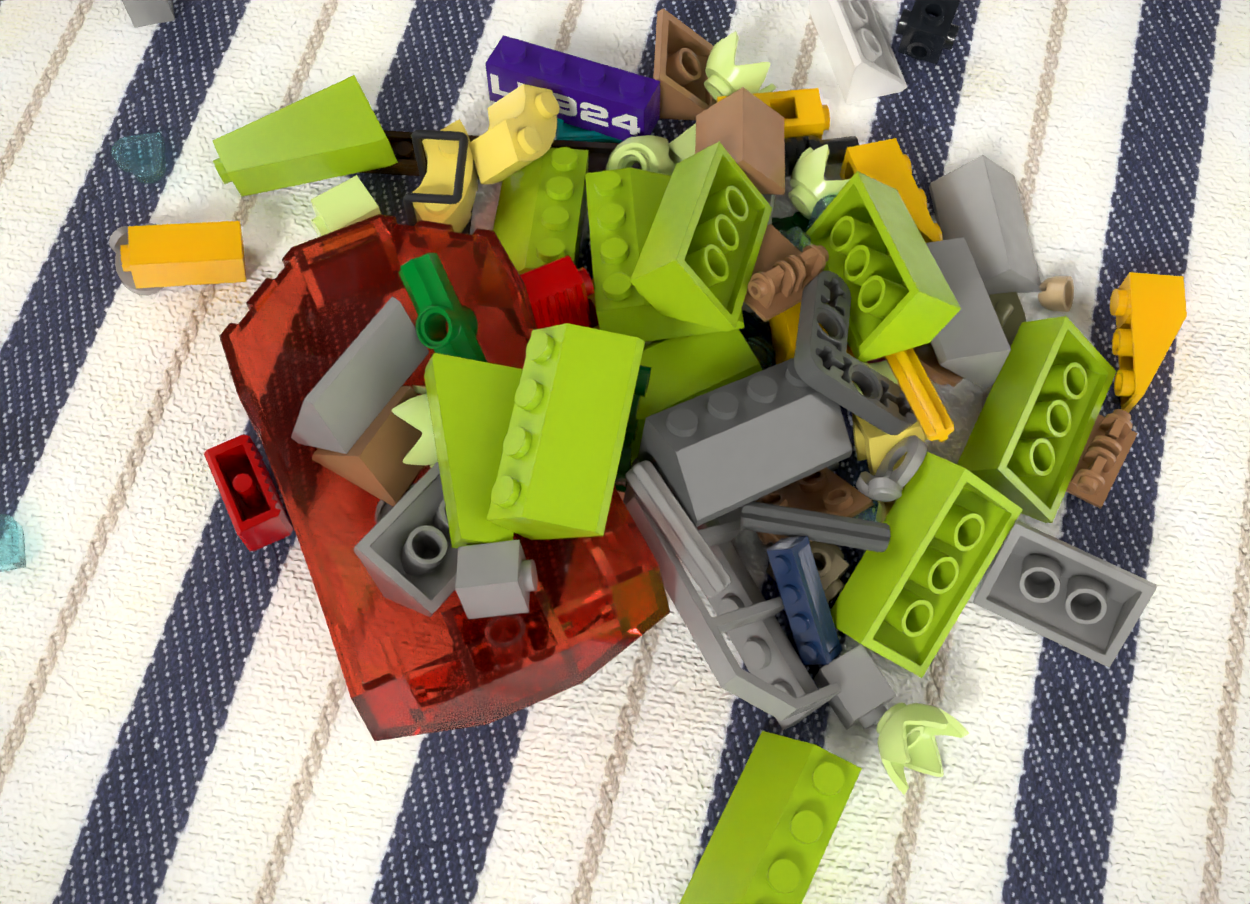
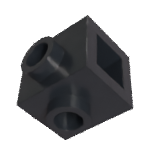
M916 0L912 11L904 9L896 30L897 34L903 35L898 52L911 56L914 59L924 60L937 65L943 48L951 51L960 26L952 23L960 0Z

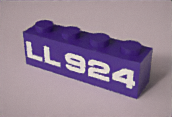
M505 35L502 36L485 63L489 100L493 102L499 101L523 84L550 89L559 104L557 118L562 119L566 124L595 131L622 141L631 137L651 135L660 118L659 80Z

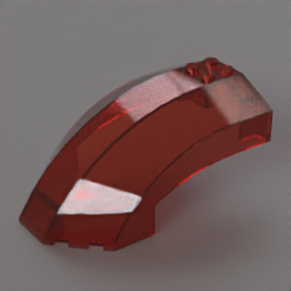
M382 214L291 247L282 258L285 267L275 279L266 278L246 302L249 311L239 324L229 323L219 335L237 395L263 444L296 532L351 700L374 741L475 727L497 721L583 683L670 613L660 566L615 486L603 536L530 540L517 533L513 534V540H520L526 560L533 559L537 570L538 586L537 590L530 591L528 613L468 619L455 590L438 610L429 617L383 596L353 550L376 525L374 516L380 499L312 460V456L317 450L316 447L299 444L291 438L305 397L392 296L401 302L416 328L418 314L398 272L401 270L400 266L409 260L427 253L438 254L460 304L470 308L476 315L478 322L476 338L488 363L523 369L526 347L531 338L532 330H536L537 325L526 286L493 230L477 228L471 235L454 232L451 224L419 220L415 226L397 223L395 216ZM446 321V330L448 333V323ZM428 348V355L402 386H411L412 388L413 385L426 386L424 378L425 368L433 353H435L434 349ZM425 465L414 483H417L431 469L429 465Z

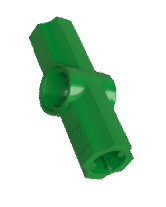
M427 253L413 258L400 266L401 270L398 273L418 314L416 333L421 343L430 349H434L435 353L487 362L476 338L478 332L476 315L470 308L460 304L438 254ZM446 321L448 323V333L446 330Z

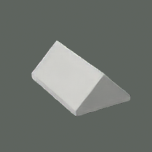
M809 0V12L846 104L898 93L907 88L872 0Z

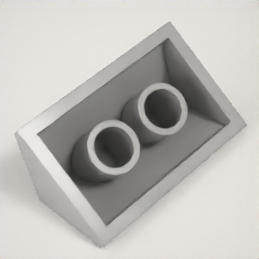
M982 155L930 183L929 190L937 224L941 228L943 240L965 237L988 295L1040 291L1041 281L1013 174Z
M965 237L926 243L961 307V310L931 341L939 365L987 389L994 384L1011 348Z
M393 296L305 397L291 436L297 443L347 454L390 399L428 355V348L419 340L416 328L400 301Z
M438 462L353 549L385 598L429 617L455 591L458 549L452 548Z
M1016 520L986 570L973 603L1110 668L1156 591L1157 584Z

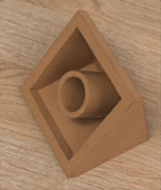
M664 8L657 12L653 79L660 81V119L696 120V115L717 103L704 86V82L708 79L705 72L706 64L714 46Z
M744 87L696 115L695 154L720 141L761 194L784 195L785 142L783 116Z
M401 386L347 454L317 448L312 456V460L394 507L409 490L425 465L403 463L405 455L420 439L422 432L396 416L392 409L418 395L411 386Z

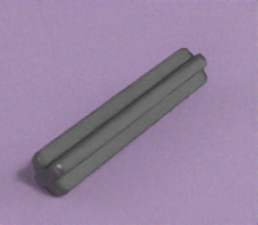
M755 501L743 505L740 519L741 527L746 530L787 537L808 536V539L811 541L876 552L886 551L891 533L890 526L887 523Z

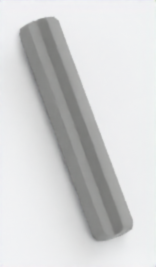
M645 460L631 467L625 474L626 481L703 594L710 598L724 591L731 584L730 576L653 464Z

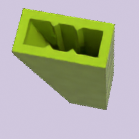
M355 75L212 140L220 157L213 160L219 176L225 185L233 182L242 197L388 167L398 163L390 143Z
M433 353L425 368L424 378L452 548L458 549V547L511 541L513 540L514 532L486 519L491 503V491L496 482L503 453V442L508 433L515 404V392L519 386L523 369Z

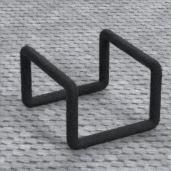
M415 130L411 135L419 175L422 181L427 173V166L421 139L459 141L453 195L407 193L403 197L411 236L417 244L431 245L425 236H420L413 202L456 204L462 198L468 149V137L463 132ZM472 216L461 232V238H456L449 246L461 247L467 245L470 238Z

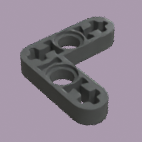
M822 271L804 286L802 292L794 356V366L797 374L809 387L887 434L898 435L916 423L917 419L899 385L846 353L851 293L841 277L831 271ZM819 324H821L824 327L828 335L822 330ZM853 382H855L858 385V387L862 391V394L857 390Z

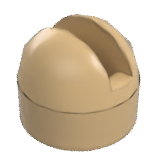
M1048 277L1039 286L1042 292L1038 294V301L1048 310L1069 312L1074 298L1072 277Z

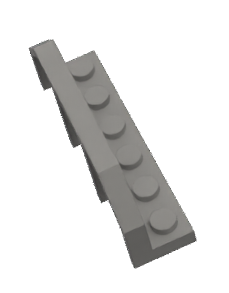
M636 458L632 462L631 467H633L637 463H640V461ZM627 483L621 511L721 688L775 717L782 730L796 725L841 692L837 682L821 689L816 687L775 617L776 614L784 609L781 596L766 601L738 555L731 540L743 530L740 520L720 524L718 519L715 518L696 527L731 578V584L724 591L713 597H706L717 615L711 617L677 558V554ZM727 632L749 672L740 668L721 633Z

